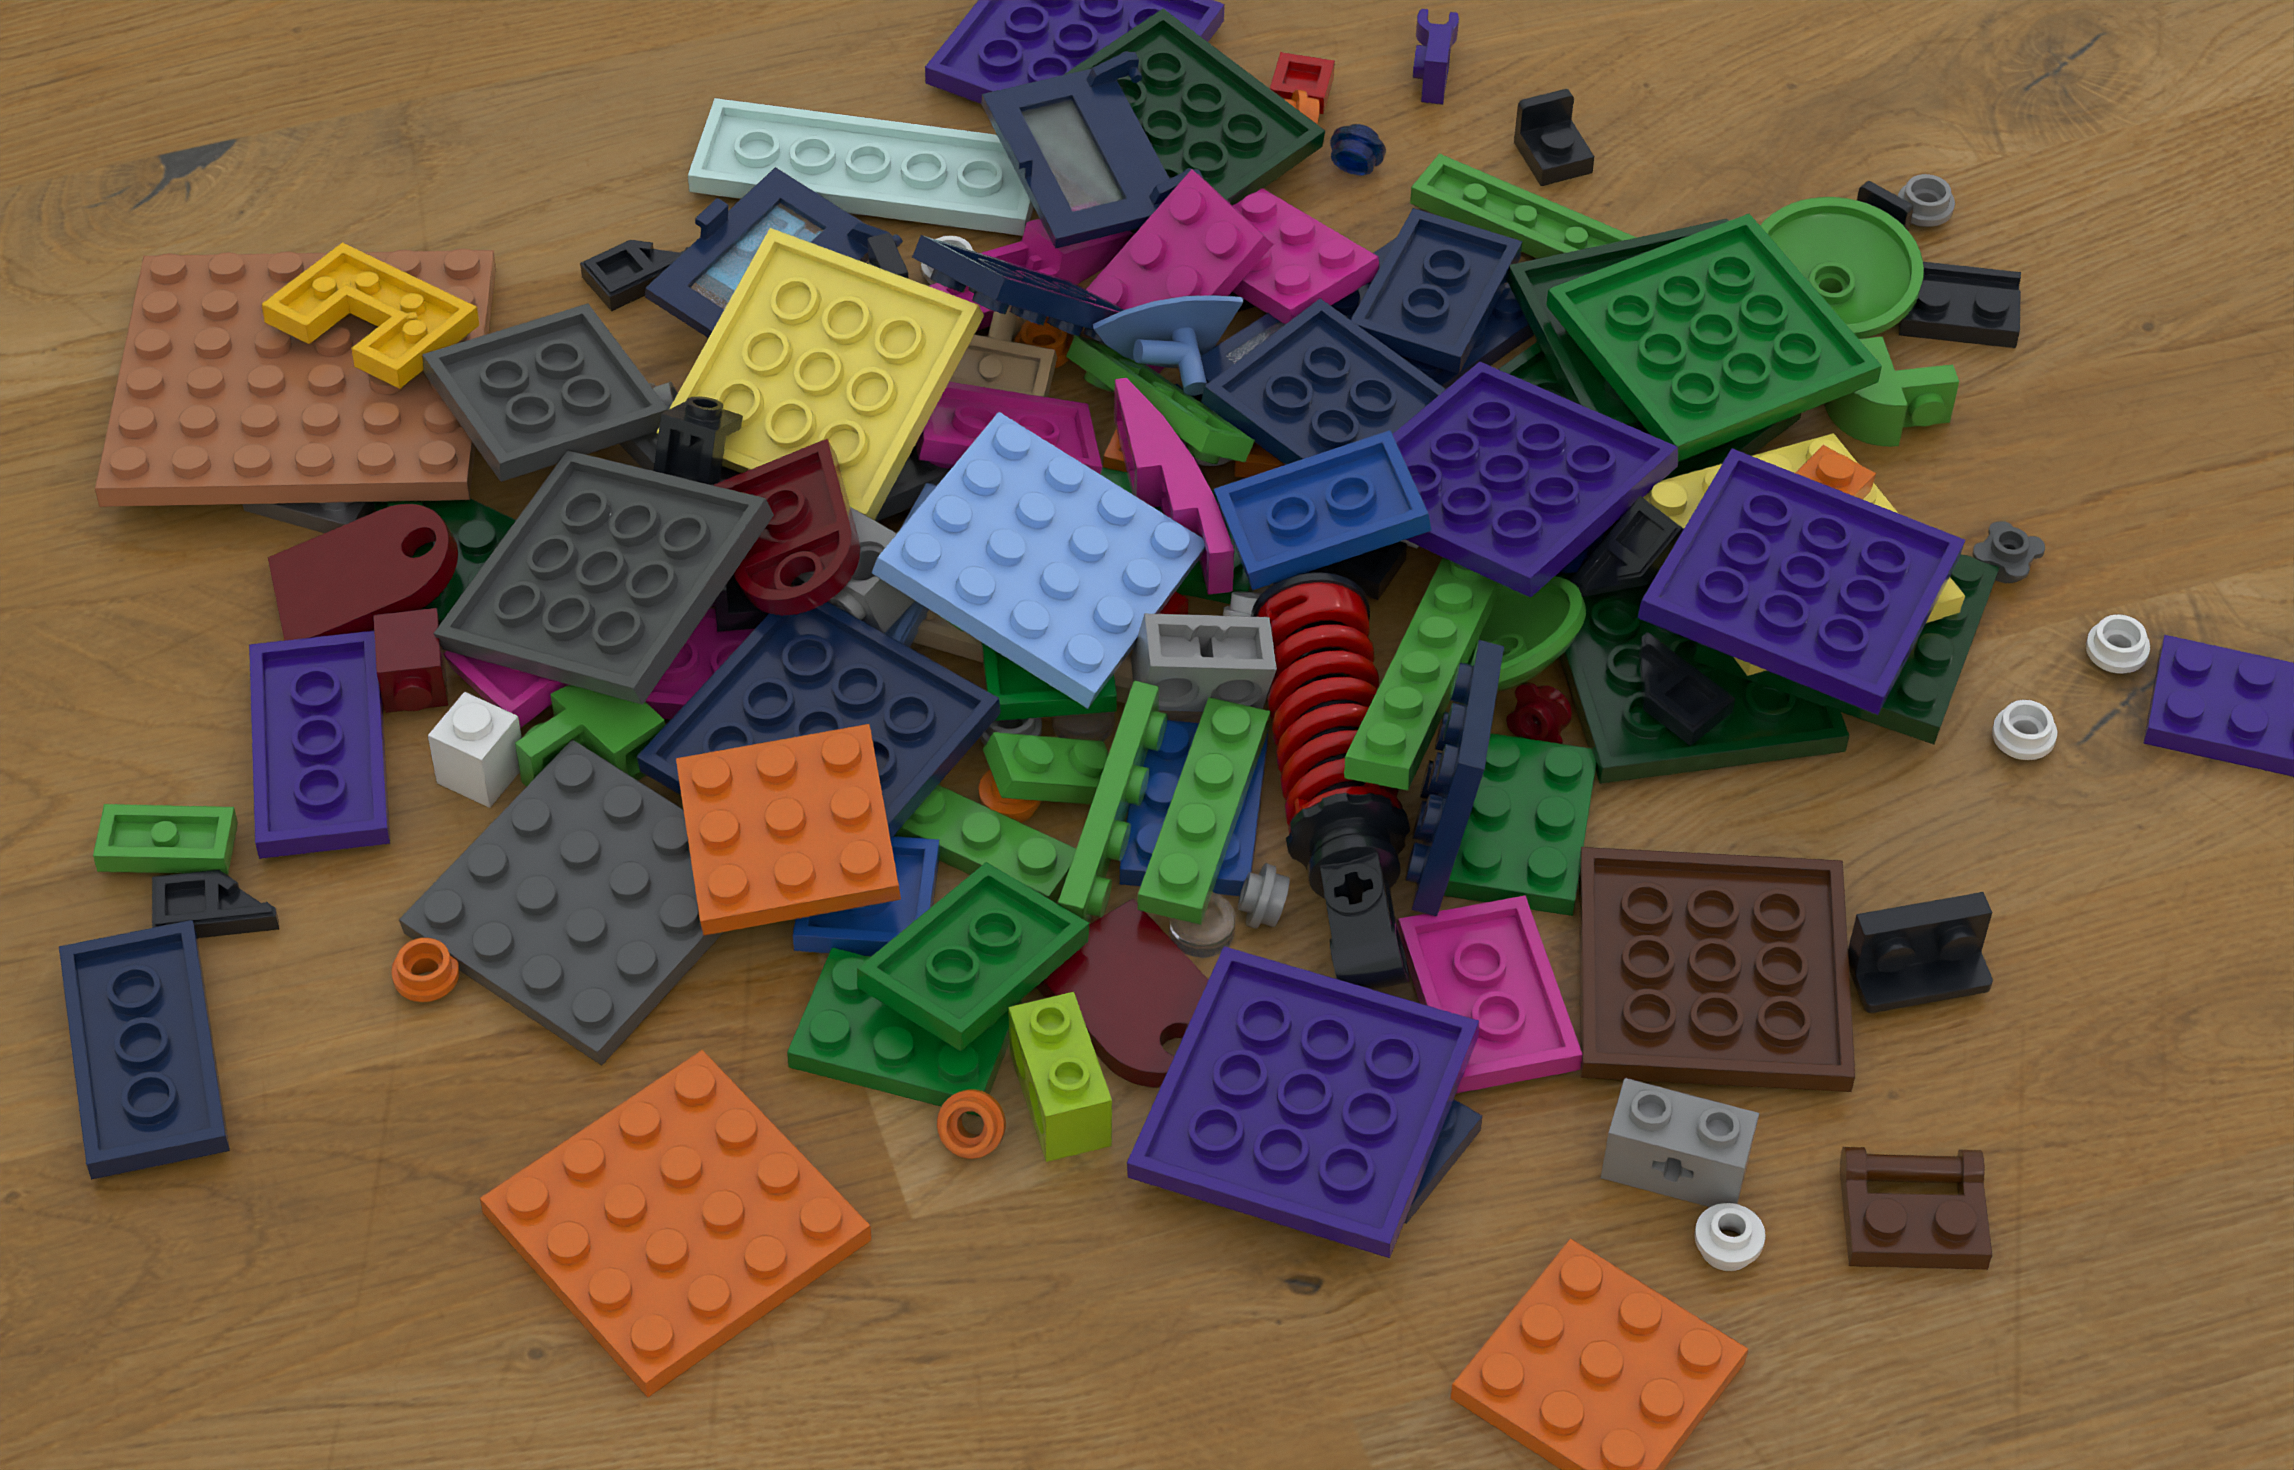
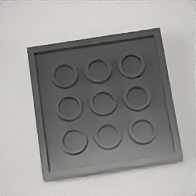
M567 450L433 634L439 638L443 650L643 705L774 514L766 498Z
M573 739L399 919L404 934L413 940L433 938L442 942L447 947L450 956L458 960L461 972L601 1066L724 933L703 935L684 810Z

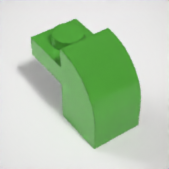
M1883 336L1863 338L1859 340L1882 365L1879 382L1824 404L1831 420L1847 435L1872 445L1899 446L1902 429L1905 427L1950 423L1959 379L1953 364L1895 371Z
M569 685L550 694L554 717L545 723L535 725L524 737L515 742L521 783L526 787L572 739L639 781L646 775L640 772L637 756L665 727V719L646 702L641 705Z

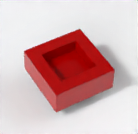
M1280 52L1270 89L1285 99H1291L1296 89L1306 91L1307 97L1319 100V114H1324L1334 79L1335 60Z

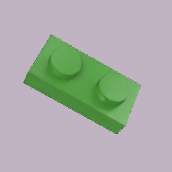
M993 732L983 748L1001 798L1092 804L1109 755L1104 741Z
M104 804L93 853L97 872L191 873L220 870L224 874H228L238 826L234 807Z

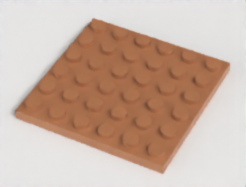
M456 249L453 251L397 250L394 252H364L477 306L480 325L458 343L489 334L496 274L494 250ZM289 251L277 254H236L227 252L217 255H177L167 253L156 256H143L95 491L99 507L470 500L476 446L428 380L424 370L399 389L354 367L351 348L378 326L349 313L312 343L307 344L264 322L261 304L328 253H294Z

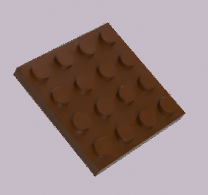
M1581 847L1579 872L1580 1048L1583 1054L1581 1078L1615 1080L1627 1078L1635 1081L1852 1092L1855 1081V1061L1843 860Z

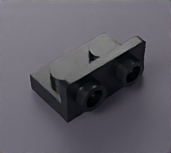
M1984 892L1856 914L1848 947L1849 972L1866 1012L1876 1013L1987 993L1991 990L1993 978L1982 955V948L1991 920L1992 910Z

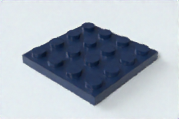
M826 602L815 609L794 615H774L769 613L640 752L637 760L640 772L681 795L676 758L870 724L891 839L1001 714L1000 701L998 697L835 605Z

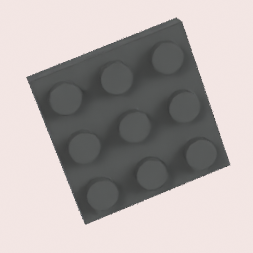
M588 303L423 354L424 374L500 482L558 464L567 450L586 455L657 432L660 426L661 413L668 410Z

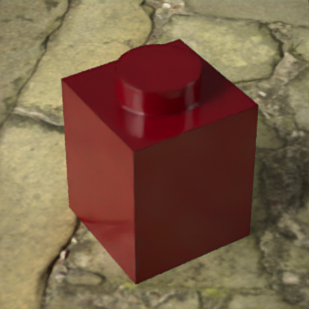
M437 608L374 615L376 671L385 713L420 711L426 708L448 706L446 661L443 655L445 650L442 649L439 638L433 634L440 625Z

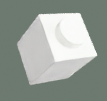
M464 692L428 734L437 784L491 808L520 772L515 742L522 738L518 716Z

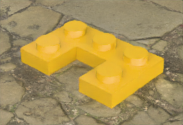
M343 242L261 304L265 323L307 344L312 343L349 313L378 326L351 348L354 367L399 389L424 370L423 354L457 344L480 325L477 306Z

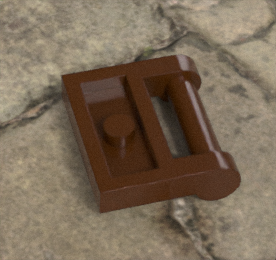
M1842 1147L1840 1180L1849 1266L1988 1270L1992 1258V1247L1984 1189L1985 1165L1982 1150H1959L1957 1156L1866 1154L1865 1147ZM1867 1181L1957 1183L1958 1195L1868 1193Z

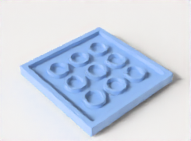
M998 412L877 557L871 573L1084 707L1089 708L1134 648L1144 613L1159 614L1202 557L1206 547L1204 539Z

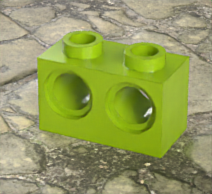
M1070 992L1008 1007L1010 1056L1045 1161H1053L1112 1146V1099L1075 993Z

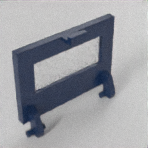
M1124 51L1120 55L1092 69L982 94L981 104L1055 249L1140 228L1191 171V168H1188L1183 173L1169 178L1117 82L1118 78L1129 76L1133 83H1138L1142 80V75L1138 70L1139 58L1135 52ZM1193 169L1197 174H1199L1203 178L1199 169Z
M775 167L729 211V205L716 198L695 218V224L701 227L700 238L645 288V298L709 338L769 228L864 263L869 260L867 238L889 232L863 223ZM897 234L892 236L898 248L903 242L902 238Z

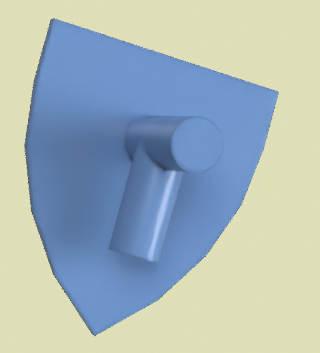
M1209 295L1182 296L1158 300L1118 312L1094 323L1093 328L1108 347L1126 358L1135 360L1136 363L1178 368L1184 393L1195 396L1202 394L1205 385H1207L1201 356L1215 347L1243 304V298Z

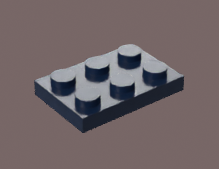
M1413 208L1352 316L1351 321L1400 356L1459 374L1508 283L1509 265L1518 263L1521 258L1522 241Z

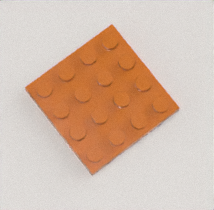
M703 1050L480 1197L483 1214L647 1398L872 1240L870 1224Z

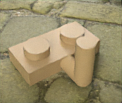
M1009 305L1006 314L994 311L988 337L973 336L949 382L1048 397L1057 361L1055 350L1011 342L1025 323L1023 318L1010 312L1011 305Z

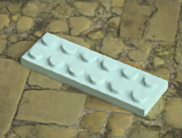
M714 98L688 173L689 192L742 199L776 167L848 213L1020 236L1024 234L1026 223L1030 221L1034 207L1004 147L995 134Z

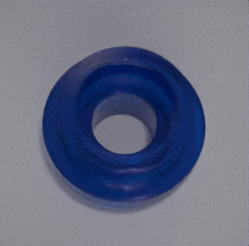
M1352 124L1339 127L1333 132L1330 139L1333 163L1350 174H1370L1374 167L1383 162L1386 154V147L1379 139L1378 134L1365 125Z

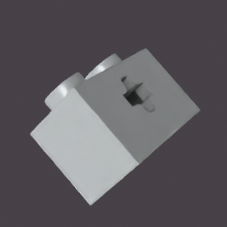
M1624 1078L1608 1133L1601 1178L1707 1207L1721 1203L1737 1204L1750 1158L1759 1113Z

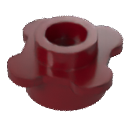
M1530 682L1522 683L1515 690L1517 698L1515 710L1508 714L1506 718L1510 731L1514 735L1523 736L1526 739L1563 744L1560 734L1569 725L1572 718V710L1567 698L1554 687L1548 685L1536 686Z

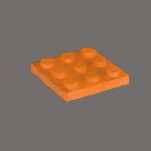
M870 724L676 758L703 935L901 900Z
M1570 1238L1453 1382L1450 1398L1561 1470H1664L1743 1367L1748 1348Z

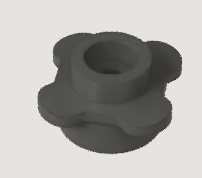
M1998 521L1989 526V536L1984 542L1975 544L1972 552L1973 558L2000 567L1995 579L1996 581L2015 583L2028 576L2031 562L2044 555L2045 544L2039 537H2028L2024 531L2013 527L2010 523Z

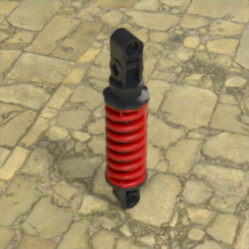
M1336 563L1273 583V586L1263 592L1256 600L1251 611V617H1270L1277 670L1269 689L1267 700L1270 717L1273 720L1272 732L1274 743L1277 746L1276 757L1278 769L1281 773L1282 796L1286 801L1285 813L1289 826V836L1286 837L1288 853L1292 859L1299 861L1306 867L1312 890L1326 900L1332 936L1330 938V950L1336 978L1377 990L1410 981L1390 889L1400 876L1401 867L1398 854L1406 846L1405 838L1410 832L1408 816L1397 798L1398 788L1344 778L1345 756L1379 688V674L1373 664L1375 660L1373 643L1368 638L1370 634V606L1368 597L1357 583L1338 575Z

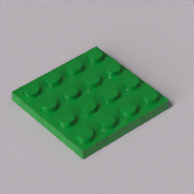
M1750 213L1548 289L1547 308L1652 436L1678 447V462L1879 382L1882 365Z

